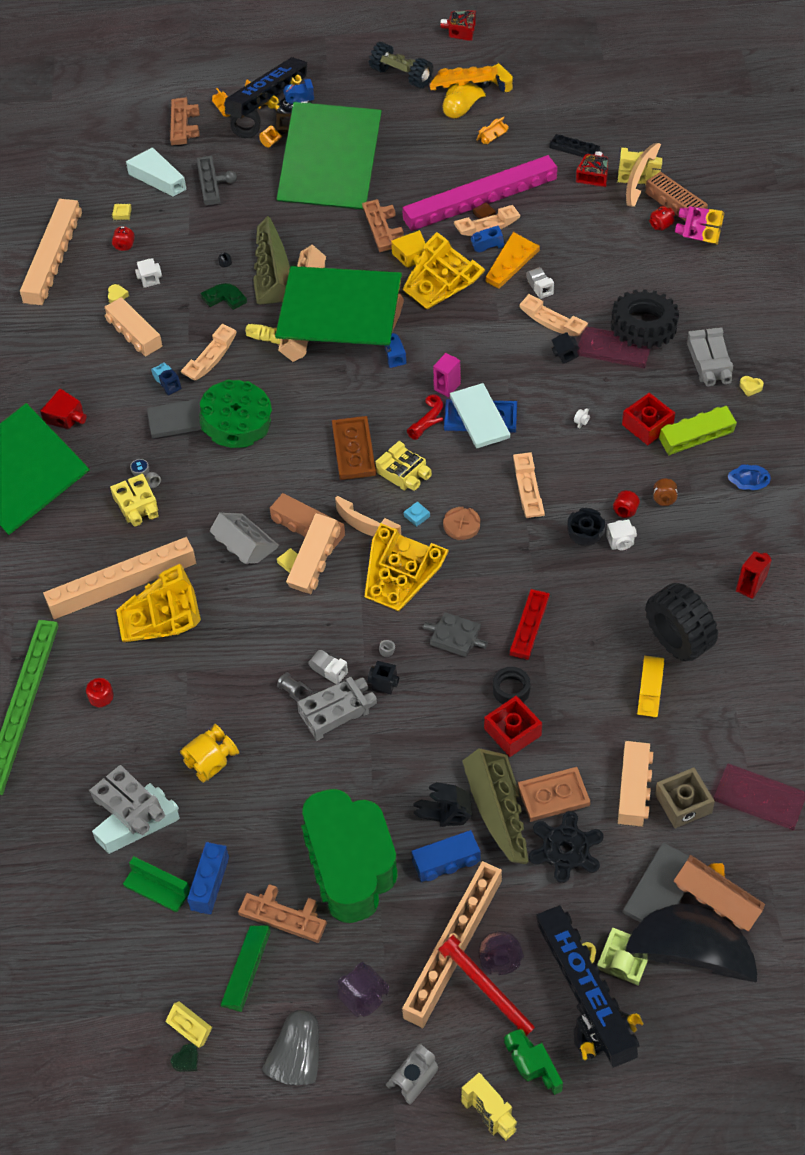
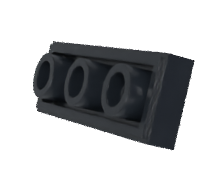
M555 134L550 143L551 149L584 157L586 154L594 155L595 152L600 151V146L558 134Z

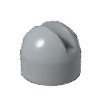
M149 472L145 476L150 488L157 487L161 482L160 476L155 472Z
M390 640L381 641L379 645L380 654L384 657L393 655L395 651L394 642Z

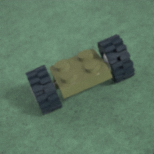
M383 42L376 43V46L373 47L374 50H371L369 66L372 69L383 73L389 69L388 66H392L409 72V83L420 89H424L428 82L431 81L430 77L432 78L433 75L431 74L434 71L432 62L423 58L407 60L404 55L398 53L394 55L393 47Z

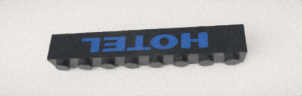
M291 57L225 98V114L242 119L268 102L272 96L276 97L282 93L285 86L291 85V79L294 78L295 80L296 75H299L301 80L307 75V62Z
M561 905L536 914L538 928L612 1068L638 1058L637 1048L640 1047L639 1041L635 1034L631 1035L628 1029L630 1027L626 1017L620 1015L617 1000L615 997H610L607 982L599 977V968L595 962H591V955L587 946H582L580 933L577 928L573 929L569 913H564Z

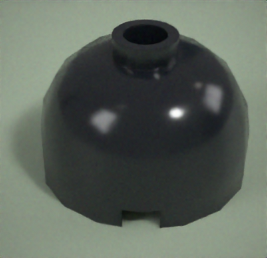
M581 508L578 512L570 514L567 524L568 534L578 545H594L604 535L605 519L600 516L601 513L597 510Z

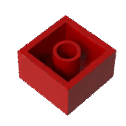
M648 393L623 411L622 425L648 446L659 438L661 428L668 424H674L675 412L651 393Z
M516 695L484 717V730L511 757L542 736V722Z

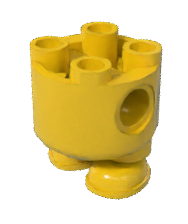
M214 724L210 730L204 734H199L184 746L180 753L185 758L183 761L189 769L194 767L197 771V777L204 783L227 765L226 756L238 755L239 750L234 742L227 735L225 736L222 729Z

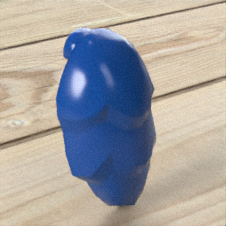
M741 465L729 472L728 480L737 485L739 489L759 490L770 483L771 476L767 470L760 466Z

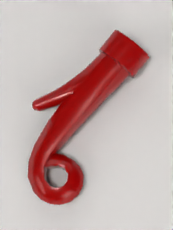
M432 394L426 397L425 402L432 409L407 429L408 436L413 440H417L432 425L444 420L443 417L436 418L443 408V401L438 395Z

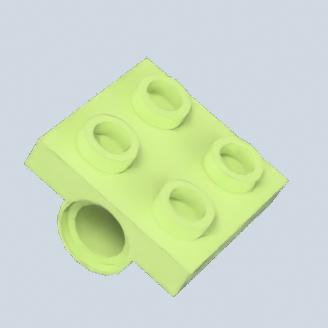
M612 927L597 966L600 971L639 985L648 960L633 957V955L626 952V945L631 934Z

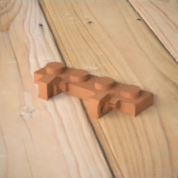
M187 97L172 99L171 145L187 144V138L199 136L198 125H188V118L190 116H200L199 105H188Z
M378 199L362 203L379 252L392 249L391 241L404 236L402 227L389 229L386 220L395 216L393 205L381 207Z
M269 884L265 894H260L259 897L246 894L238 911L240 916L319 943L327 922L317 918L318 914L315 913L318 906L316 900L308 898L304 909L297 911L280 905L275 901L278 894L276 886Z

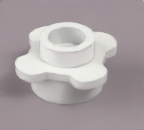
M588 408L578 410L574 417V422L578 424L577 428L579 429L589 421Z

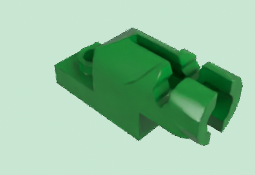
M522 1029L507 1034L504 1037V1043L508 1051L513 1052L512 1060L520 1075L526 1081L542 1076L544 1085L547 1089L551 1088L554 1095L562 1092L563 1082L543 1043L534 1046Z

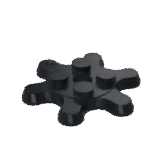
M573 811L563 814L562 824L558 827H551L544 821H538L533 826L534 833L542 838L543 845L529 853V860L534 865L545 862L554 865V878L561 884L569 880L570 871L573 868L581 867L589 873H595L600 868L599 861L591 856L589 849L591 846L601 843L604 835L599 829H592L588 832L581 831L577 826L578 815ZM568 844L572 849L564 853L560 847Z

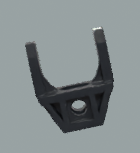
M439 782L431 784L429 789L435 792H431L429 797L435 801L421 799L413 804L414 807L419 808L414 811L416 816L421 819L440 821V827L461 826L472 817L470 793L456 785Z

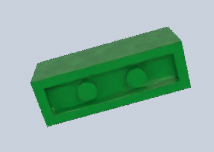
M133 856L129 862L132 871L124 881V887L174 912H178L189 895L188 882Z

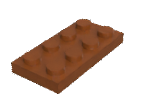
M367 416L332 420L340 480L376 476Z

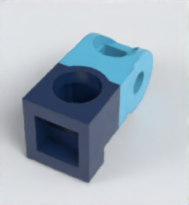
M163 362L151 369L155 380L160 383L168 396L182 389L178 375L166 363Z

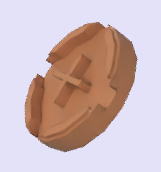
M456 507L446 513L443 520V528L451 538L467 540L474 537L480 530V517L471 508Z

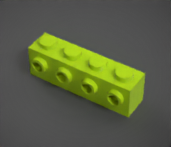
M727 406L716 407L710 412L699 413L693 418H685L679 421V423L664 426L661 428L659 440L669 456L733 433L737 422Z

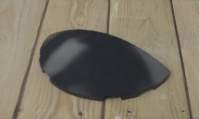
M675 904L655 910L643 918V921L633 930L626 945L625 951L633 955V957L665 964L672 961L710 969L713 974L757 982L755 957L742 932L725 917L699 905Z

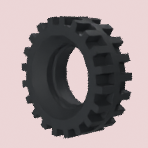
M643 289V292L633 290L632 294L625 292L624 297L619 296L617 301H614L611 331L614 330L613 335L615 337L620 336L619 341H627L629 346L635 344L637 348L647 346V349H652L653 345L661 347L662 343L668 344L669 340H673L675 337L679 318L678 305L673 304L672 298L666 299L665 294L658 295L657 291L654 290L652 293L647 292V289ZM636 313H646L654 315L659 319L654 321H642L632 317L631 315Z

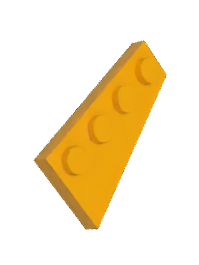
M485 66L483 68L470 67L467 69L459 67L449 70L443 68L439 70L430 83V89L436 90V86L442 85L443 88H448L454 83H458L460 86L470 81L473 83L491 81L498 73L497 67Z
M513 232L488 272L486 282L500 289L540 251V246Z

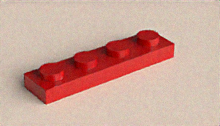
M530 590L510 649V656L529 660L550 593Z

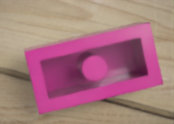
M445 353L433 366L434 390L449 397L450 393L454 392L461 384L460 360Z

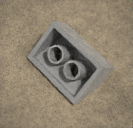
M219 512L210 529V532L215 536L214 538L225 544L227 550L235 553L239 560L245 564L259 563L279 546L278 543L251 520L240 513Z

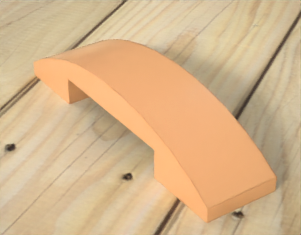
M655 143L649 146L634 164L627 183V206L634 207L641 193L640 190L636 189L647 160H655L661 144Z
M513 205L498 209V214L475 221H471L468 217L454 221V225L462 235L472 236L476 232L498 225L501 230L519 219L520 214Z
M530 294L520 304V308L532 319L561 334L567 332L570 336H579L588 325L587 322L575 316L569 319L544 307L542 300Z
M222 324L212 335L213 341L195 361L191 359L181 370V374L193 380L206 375L224 356L237 333L236 330Z
M532 453L513 455L517 485L525 517L545 516L535 477Z
M337 496L335 501L336 510L339 515L353 528L374 537L380 523L354 511L352 502ZM384 518L381 523L397 529L401 535V525Z

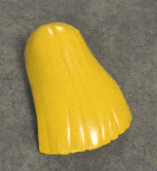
M472 82L460 86L458 83H455L447 90L443 101V111L447 117H462L477 99L486 95L482 88Z

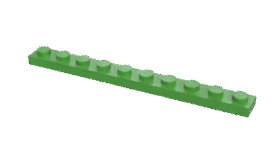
M38 620L0 732V795L4 793L59 627L58 623L54 621Z

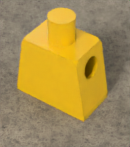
M420 230L391 241L392 254L405 267L409 268L416 265L418 257L420 258L424 250L423 247L426 243Z

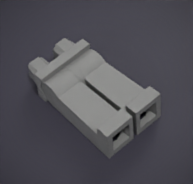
M722 327L706 329V333L705 330L689 331L687 345L699 374L700 382H704L706 386H713L716 380H721L723 384H730L732 381L733 364L728 357Z
M349 677L346 679V682H341L297 701L298 712L305 724L308 725L316 741L324 738L323 734L347 721L356 719L362 714L363 716L369 714V708L377 704V698L372 691L365 695L362 694L363 691L368 690V685L363 677L357 680Z
M121 765L106 776L108 781L103 778L89 790L94 802L99 806L102 805L129 828L132 834L138 832L144 835L150 828L147 822L152 818L159 822L165 817L158 799L151 795ZM121 774L122 777L115 781V776ZM100 788H106L104 792L98 794Z

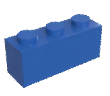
M471 830L411 851L412 862L421 882L435 880L440 875L452 874L465 866L472 867L481 861V851Z
M205 843L187 898L191 911L212 914L229 860L226 846Z

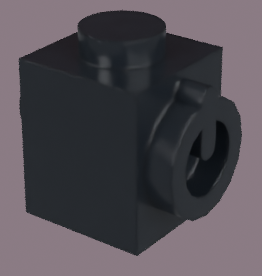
M566 332L552 339L554 346L551 349L555 357H560L563 364L579 357L577 350L580 348L574 336L570 337Z
M377 661L375 666H371L368 683H372V690L392 694L393 688H397L399 683L396 665Z

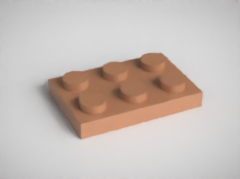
M577 767L518 782V789L530 822L588 807L591 803Z

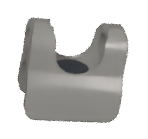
M418 1044L386 1083V1086L390 1089L398 1084L402 1088L401 1093L405 1097L406 1102L411 1105L438 1071L435 1055L423 1045Z

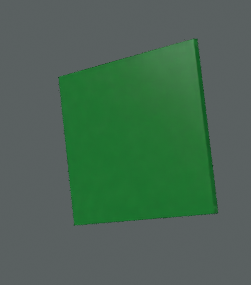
M293 102L277 201L363 210L362 203L367 202L382 110Z
M290 266L275 334L276 339L390 346L402 272Z
M27 403L0 423V526L8 535L90 471L86 464Z

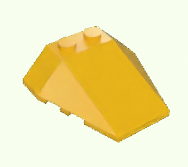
M436 232L424 245V250L420 258L418 257L417 264L414 270L411 271L403 291L428 310L473 284L485 272V269L474 260L468 261L451 247L446 238Z
M181 564L163 571L159 574V579L152 584L148 583L143 592L138 596H132L116 610L123 642L178 635L194 628L200 622L195 591Z

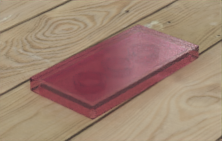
M586 327L583 330L579 342L580 349L577 350L579 356L640 368L646 367L651 350L647 349V346H642L641 348H637L635 344L629 346L627 341H619L620 336L615 337L613 331Z
M727 764L715 793L714 801L794 830L805 803V791Z

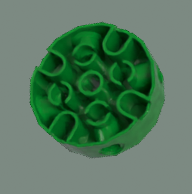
M228 379L212 385L203 394L200 401V427L218 445L230 448L251 446L260 438L263 439L268 433L272 412L270 399L262 389L249 381Z

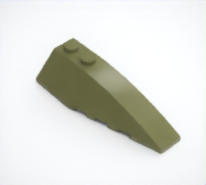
M267 216L257 226L256 235L258 247L255 250V256L258 259L254 264L257 274L254 276L253 281L256 300L259 305L283 302L290 271L288 258L271 218Z
M479 748L462 760L476 805L488 830L509 860L515 863L527 864L526 840L521 834L524 826L523 822L519 820V814L522 811L521 805L517 804L519 790L508 756Z

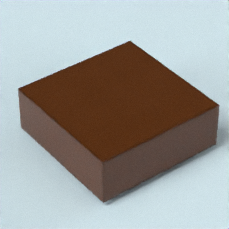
M484 203L474 208L473 214L477 218L482 219L496 215V211L488 203Z

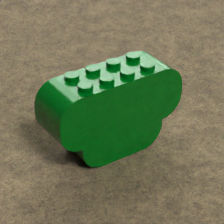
M338 789L317 792L311 795L303 805L304 824L301 825L305 846L308 848L310 863L314 868V876L317 884H319L322 902H327L331 915L338 921L354 923L367 919L378 908L379 894L389 891L395 885L398 877L396 851L383 812L377 804L368 800L352 802L345 792Z

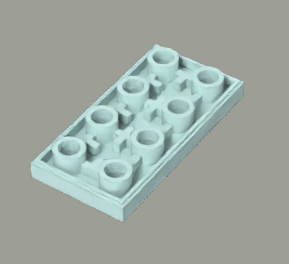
M484 383L450 393V398L476 449L510 438V432Z

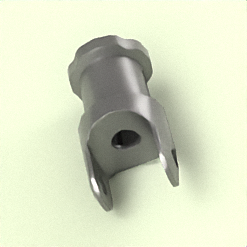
M288 672L283 674L277 683L279 689H285L290 693V697L296 701H300L299 695L304 689L313 693L305 684L291 678Z

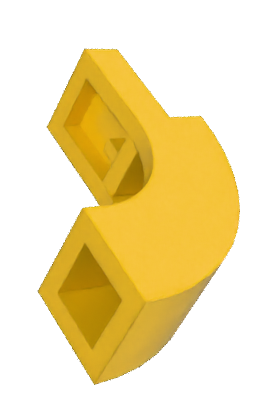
M644 656L637 715L658 717L664 658Z

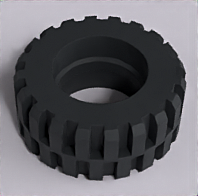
M672 583L647 600L645 611L647 612L648 624L652 628L655 637L658 638L659 643L669 653H672L675 658H679L681 661H693L712 648L717 642L718 629H716L717 624L713 619V614L708 610V606L701 600V597L695 594L690 587H686L685 584Z

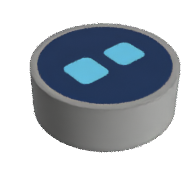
M144 459L134 460L130 465L134 476L140 474L145 476L149 472L148 462Z

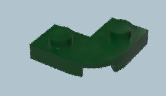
M218 284L200 293L201 298L209 307L225 301L234 310L247 303V298L232 284Z

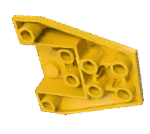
M380 523L372 539L364 597L400 611L441 568L449 550L432 543L430 546L424 545L400 535L397 529Z

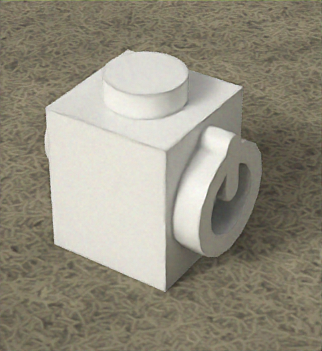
M153 258L137 262L138 269L135 272L137 279H141L143 287L160 284L159 278L162 277L159 263H154Z
M629 519L607 524L606 536L612 550H626L634 545V537H637L635 526L631 525Z

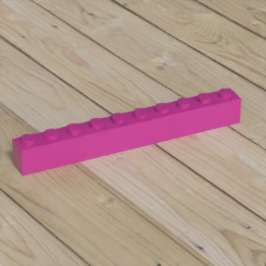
M548 155L404 206L402 207L403 220L411 231L472 210L484 203L489 204L556 180L557 166Z

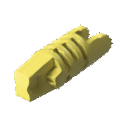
M248 324L246 327V336L275 344H280L281 340L275 338L277 328L256 324Z

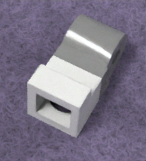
M541 267L526 273L527 280L539 299L553 295L554 281L544 274ZM543 288H546L548 291L543 293Z
M318 650L308 662L315 672L335 684H339L348 673L346 661L329 656L323 650Z

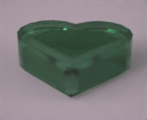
M185 1044L180 1052L172 1056L171 1065L174 1070L179 1072L197 1071L198 1050L195 1045Z

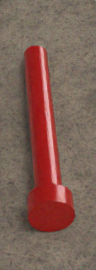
M454 934L450 936L437 950L444 958L449 955L518 1029H522L527 1036L535 1026L458 946L461 943Z

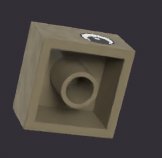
M695 768L659 781L656 785L655 796L674 828L683 826L713 812L715 801Z

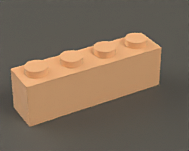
M122 297L105 306V318L108 323H112L116 330L122 333L129 343L131 342L135 349L145 357L163 347L160 334Z
M315 513L286 582L290 588L310 595L317 588L320 572L324 571L326 558L332 553L333 542L340 534V525L337 520Z
M625 741L618 824L643 827L644 819H648L649 806H645V802L650 800L651 788H647V782H651L652 770L648 769V764L653 763V752H649L650 743Z

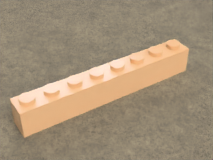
M58 200L20 289L23 303L43 305L44 300L47 299L49 288L53 285L54 276L58 273L59 264L63 261V254L67 251L68 242L72 239L73 230L76 229L78 218L82 214V209L79 207L77 200Z
M311 245L300 252L297 266L324 268L326 256L315 246ZM281 339L278 351L294 362L305 356L308 341Z
M187 537L43 592L53 619H57L159 579V574L178 564H181L183 569L196 564L194 550Z
M483 861L480 864L402 1008L403 1019L424 1028L457 966L449 955L444 958L437 949L454 934L461 942L458 946L465 951L502 882L501 869Z

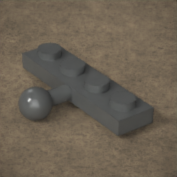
M198 157L197 164L204 205L221 203L217 182L226 181L227 183H234L237 180V174L229 170L225 175L216 176L213 157Z

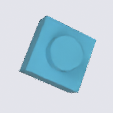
M416 502L404 511V517L417 527L430 517V512L419 502Z

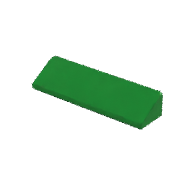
M269 926L249 927L221 1007L242 1012L271 933Z

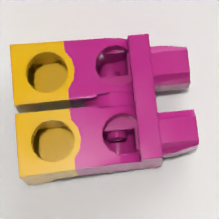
M691 206L689 208H680L678 217L685 218L686 223L685 225L677 224L675 233L683 235L684 238L718 245L721 232L719 228L722 227L724 218L723 211ZM704 225H710V226H715V227H719V228H714V227H709V226H704Z

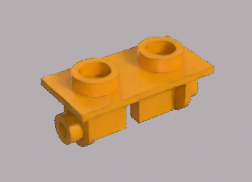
M216 88L218 93L212 96V102L224 117H229L230 115L225 114L224 106L225 98L228 96L224 91L220 92Z
M504 117L499 120L495 119L488 127H482L476 140L481 139L483 144H489L497 138L496 135L500 137L506 133L509 128L507 124L503 123Z

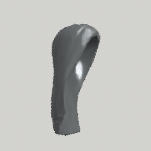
M295 1010L286 1018L280 1035L262 1067V1071L268 1077L284 1084L309 1085L316 1081L318 1071L319 1024L317 1018L311 1012Z

